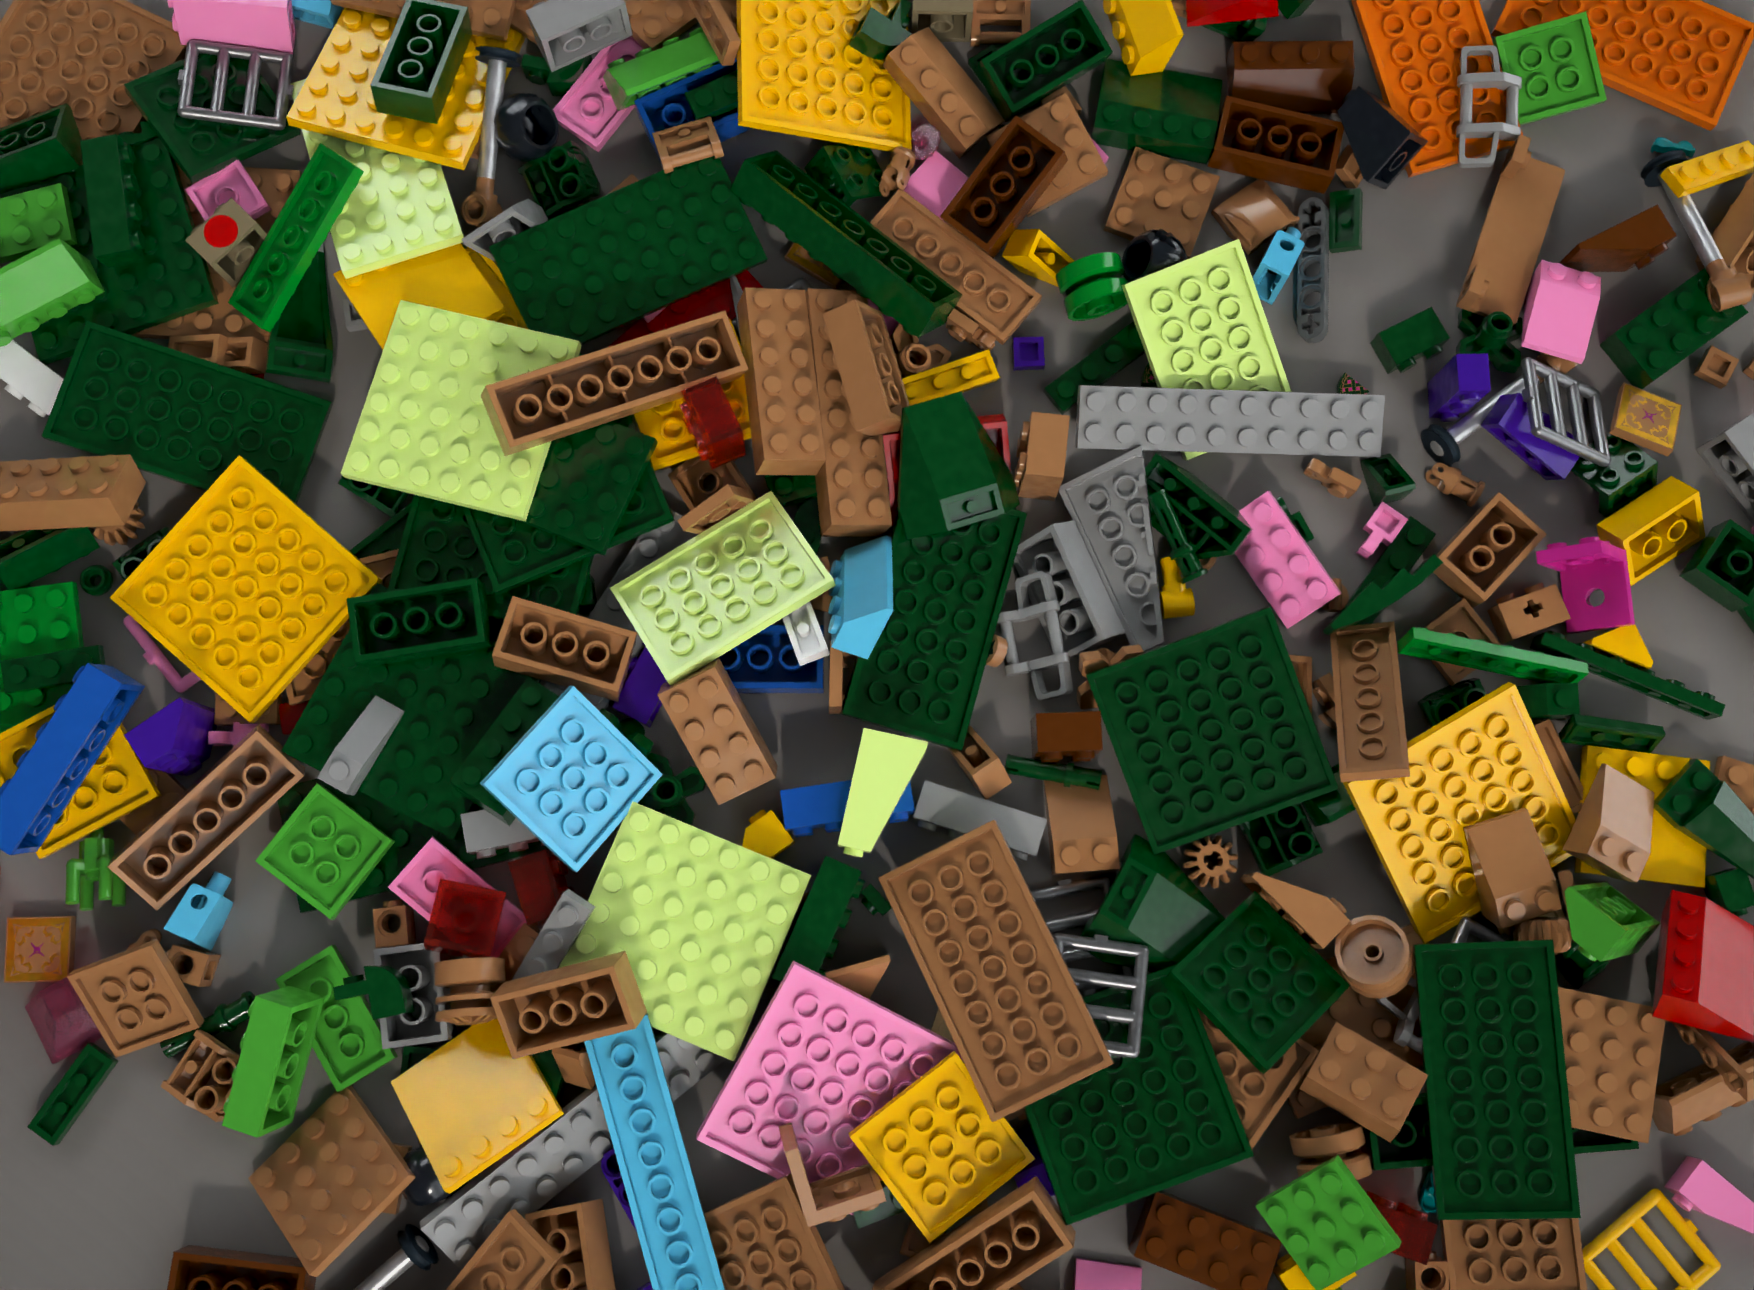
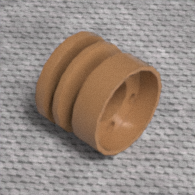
M463 958L440 961L434 964L435 986L450 988L449 995L435 998V1005H450V1010L435 1012V1021L454 1025H474L488 1023L491 1020L497 1019L495 1010L491 1007L490 999L495 992H491L490 986L505 981L504 958Z

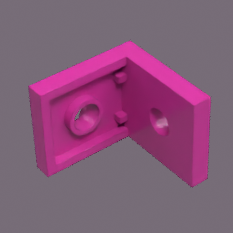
M1586 537L1579 539V544L1567 546L1565 542L1552 543L1547 545V550L1536 551L1537 564L1560 572L1563 601L1571 618L1565 621L1567 633L1575 634L1635 625L1626 550L1610 544V541H1602L1599 537ZM1601 589L1605 596L1604 601L1601 605L1594 607L1590 603V595L1593 591Z

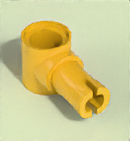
M1170 556L1162 558L1160 564L1164 585L1161 587L1160 600L1163 619L1194 616L1195 601L1192 589L1186 588V583L1182 584L1181 572L1176 561L1171 560Z

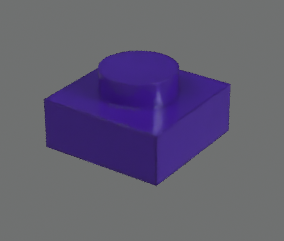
M1043 336L1013 337L1014 371L1044 370Z

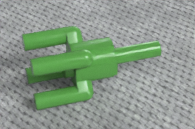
M104 827L91 833L90 838L79 842V859L72 858L66 864L65 904L74 905L80 903L79 910L89 911L94 908V881H99L98 900L112 899V906L114 907L126 905V883L108 868L114 856V840L104 838Z

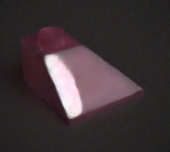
M67 977L38 992L25 1006L52 1065L82 1050L87 1043H94L103 1038Z

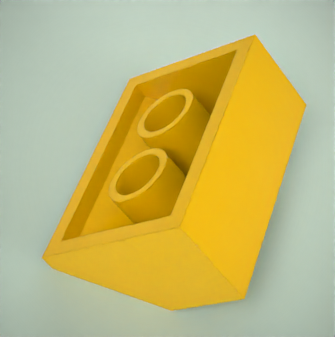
M1103 0L1104 12L1108 14L1113 36L1119 43L1122 60L1127 65L1130 76L1163 72L1184 35L1171 0Z
M1673 476L1668 477L1596 524L1600 540L1610 541V544L1626 550L1630 586L1705 538L1699 490Z

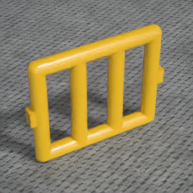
M1656 1188L1651 1189L1582 1249L1585 1273L1599 1290H1616L1593 1262V1259L1606 1247L1641 1290H1658L1617 1240L1630 1227L1635 1230L1679 1284L1674 1290H1697L1721 1268L1720 1262L1696 1234L1698 1231L1697 1227L1690 1219L1683 1218L1666 1196ZM1655 1205L1704 1263L1690 1276L1641 1218Z

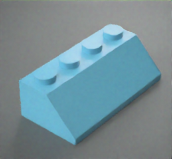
M883 536L845 549L840 560L833 562L830 575L834 579L836 586L829 589V595L832 596V600L828 613L832 615L828 626V633L832 634L831 648L868 659L893 612L892 537Z

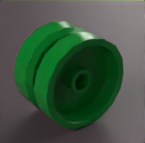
M1115 252L1092 254L1066 265L1056 274L1060 294L1067 296L1064 300V307L1068 319L1072 321L1095 319L1110 314L1128 304L1121 286L1128 283V280L1121 278L1124 274V268L1119 254Z

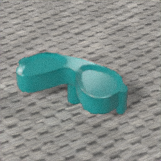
M1658 137L1655 139L1650 152L1665 153L1673 150H1682L1686 156L1692 158L1696 149L1685 140L1673 143L1664 137Z
M1432 1169L1426 1175L1418 1200L1421 1211L1426 1214L1436 1212Z

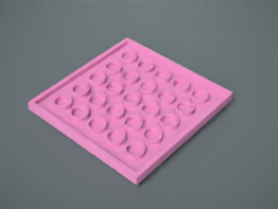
M793 961L699 1128L696 1139L779 1179L791 1173L784 1152L779 1126L792 1123L809 1182L812 1183L868 1164L869 1162L849 1137L848 1133L953 1051L957 1053L962 1061L963 1059L954 1042Z

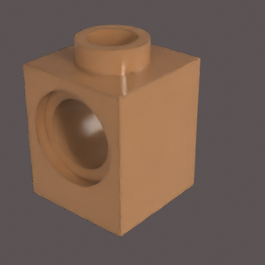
M392 900L383 902V908L373 909L376 948L416 944L414 909L411 906L403 905V900ZM393 915H397L401 921L400 928L396 932H392L388 926L389 919Z
M172 944L171 949L166 952L167 957L183 983L197 987L211 986L221 957L220 954L185 944ZM188 956L193 960V968L189 973L184 969V961Z
M1416 1250V1256L1405 1255L1406 1290H1449L1448 1261L1437 1256L1436 1251ZM1427 1268H1432V1279L1428 1283L1423 1284L1421 1280L1423 1271Z

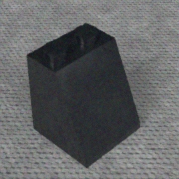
M1360 86L1356 90H1351L1342 100V106L1338 110V114L1363 179L1386 190L1428 141L1377 95Z

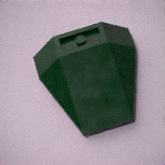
M962 392L902 408L897 509L905 539L908 540L950 531L1005 514L1020 505L1012 473Z
M1134 834L1120 860L1122 866L1099 910L1089 918L1080 936L1094 938V935L1097 934L1108 936V940L1145 945L1149 949L1147 971L1157 972L1179 964L1225 918L1165 851L1154 855L1149 841ZM1084 950L1103 962L1134 968L1135 957Z

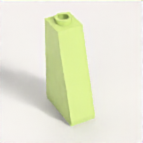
M863 728L838 846L844 847L843 854L862 858L864 852L871 853L927 750V741Z

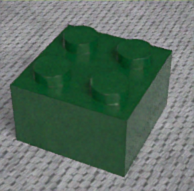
M1731 519L1712 527L1679 576L1730 612L1750 606L1754 600V535Z

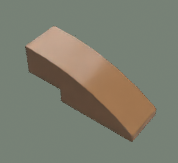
M203 334L169 337L168 348L246 374H265L268 345L254 336L228 338L222 334Z

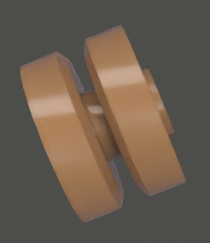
M1364 915L1352 919L1338 934L1334 953L1343 978L1353 991L1365 997L1382 999L1395 995L1406 987L1413 974L1414 960L1405 932L1396 922L1384 916Z
M1358 1123L1324 1125L1303 1130L1289 1136L1293 1154L1299 1158H1308L1296 1166L1299 1177L1336 1155H1339L1356 1180L1365 1178L1373 1173L1369 1155L1365 1152L1357 1151L1366 1143L1362 1126Z

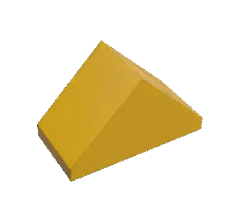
M1636 625L1619 627L1582 642L1593 646L1596 649L1595 652L1604 656H1618L1626 661V665L1634 668L1644 667L1650 669L1653 665V660Z

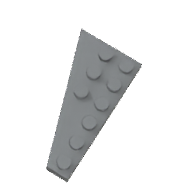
M1139 446L1061 485L1059 493L1071 519L1077 525L1126 632L1125 634L1130 645L1139 644L1143 651L1146 652L1165 643L1150 505L1147 499L1148 488L1142 446Z

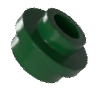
M102 565L89 566L80 575L82 589L92 596H101L107 593L113 584L111 571ZM98 576H101L102 579L100 584L98 586H95L94 580Z

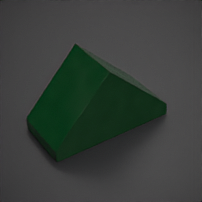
M1390 453L1380 457L1361 460V468L1373 507L1380 505L1382 501L1390 503L1402 500L1416 489V483Z

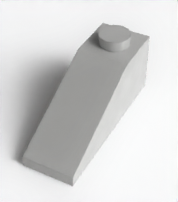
M375 696L335 747L317 778L345 794L355 796L405 711Z

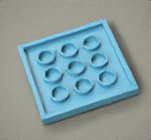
M569 686L480 784L572 871L578 872L627 816L632 801L638 803L663 774L574 686Z

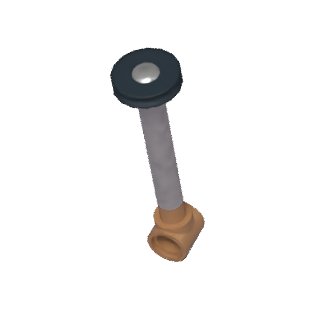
M489 46L476 47L480 55L476 56L475 59L488 64L476 188L475 191L470 192V196L463 201L461 207L463 219L468 224L481 227L503 212L501 205L497 202L498 196L493 194L498 154L494 118L496 111L503 102L506 67H520V64L517 63V58L521 57L519 53Z
M1682 150L1668 151L1655 157L1643 167L1641 178L1644 179V184L1648 187L1663 186L1710 277L1707 281L1706 289L1708 300L1713 310L1720 312L1750 302L1752 300V288L1747 276L1743 272L1737 273L1735 269L1728 268L1690 194L1677 198L1661 178L1660 174L1667 167L1688 160L1685 152Z
M1541 353L1536 357L1537 361L1564 374L1579 364L1545 353ZM1523 375L1446 430L1440 425L1431 424L1428 429L1422 430L1421 441L1431 458L1435 462L1443 463L1449 467H1452L1453 463L1458 462L1461 458L1458 444L1482 427L1481 424L1501 395L1522 393V390L1525 389ZM1536 375L1539 386L1544 382V378Z
M406 1224L405 1231L401 1230L397 1233L401 1249L353 1290H384L413 1264L425 1271L430 1270V1263L437 1264L439 1260L435 1247L419 1228L412 1224Z

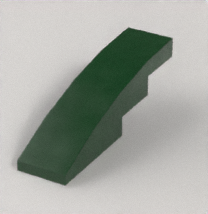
M1433 554L1424 560L1412 574L1403 567L1381 588L1374 581L1370 582L1325 627L1323 632L1329 635L1355 625L1384 610L1420 585L1444 562Z

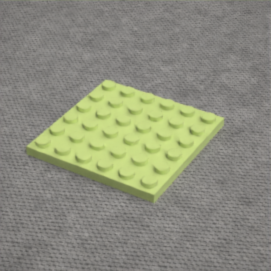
M400 300L341 475L344 478L526 522L551 441L504 456L481 394L486 385L578 357L582 347L581 343L578 340Z
M632 801L628 814L621 823L588 899V902L594 905L595 908L574 944L560 963L559 968L626 951L649 1016L651 1027L735 1062L812 875Z

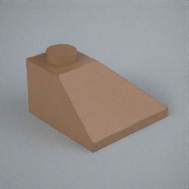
M889 954L827 971L825 974L832 981L870 999L891 960Z

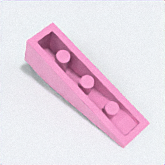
M1687 1156L1664 1186L1674 1194L1671 1199L1688 1212L1693 1209L1754 1235V1203L1703 1160Z

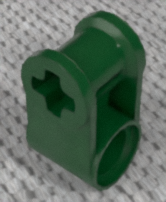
M1573 942L1571 948L1563 952L1559 969L1565 979L1573 987L1579 989L1604 971L1609 960L1602 962L1598 960L1592 961L1578 950L1580 945Z

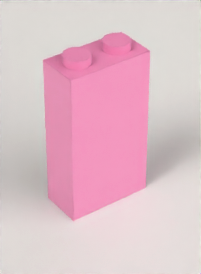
M167 0L169 8L174 9L172 25L173 30L179 33L181 45H187L189 40H200L290 54L294 52L296 30L291 0Z

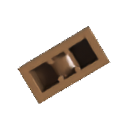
M1539 583L1524 589L1526 595L1516 598L1514 593L1495 600L1497 605L1487 611L1501 644L1571 619L1556 584L1544 587L1543 583ZM1523 609H1530L1531 614H1525Z

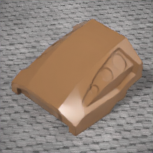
M1262 179L1249 184L1226 199L1211 212L1231 239L1240 240L1242 249L1248 255L1257 250L1261 244L1267 243L1274 237L1277 230L1283 231L1286 227H1291V225L1293 227L1300 220L1298 216L1292 214L1288 207Z
M199 1029L195 1031L193 1035L195 1039L169 1079L164 1080L160 1087L184 1105L203 1113L215 1122H221L225 1115L223 1111L224 1104L230 1096L233 1084L232 1073L238 1064L240 1055L211 1034Z

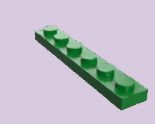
M1412 627L1397 642L1399 654L1543 683H1578L1589 674L1586 662L1573 660L1570 657H1557L1540 651L1518 649L1511 645L1493 644L1482 639L1474 640L1459 637L1456 634L1430 631L1423 627Z

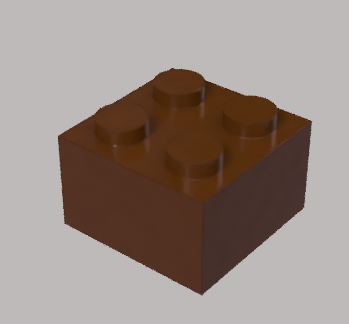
M1101 711L1036 713L1030 721L1032 758H1040L1041 763H1059L1062 757H1072V762L1075 763L1090 762L1091 759H1094L1103 750Z

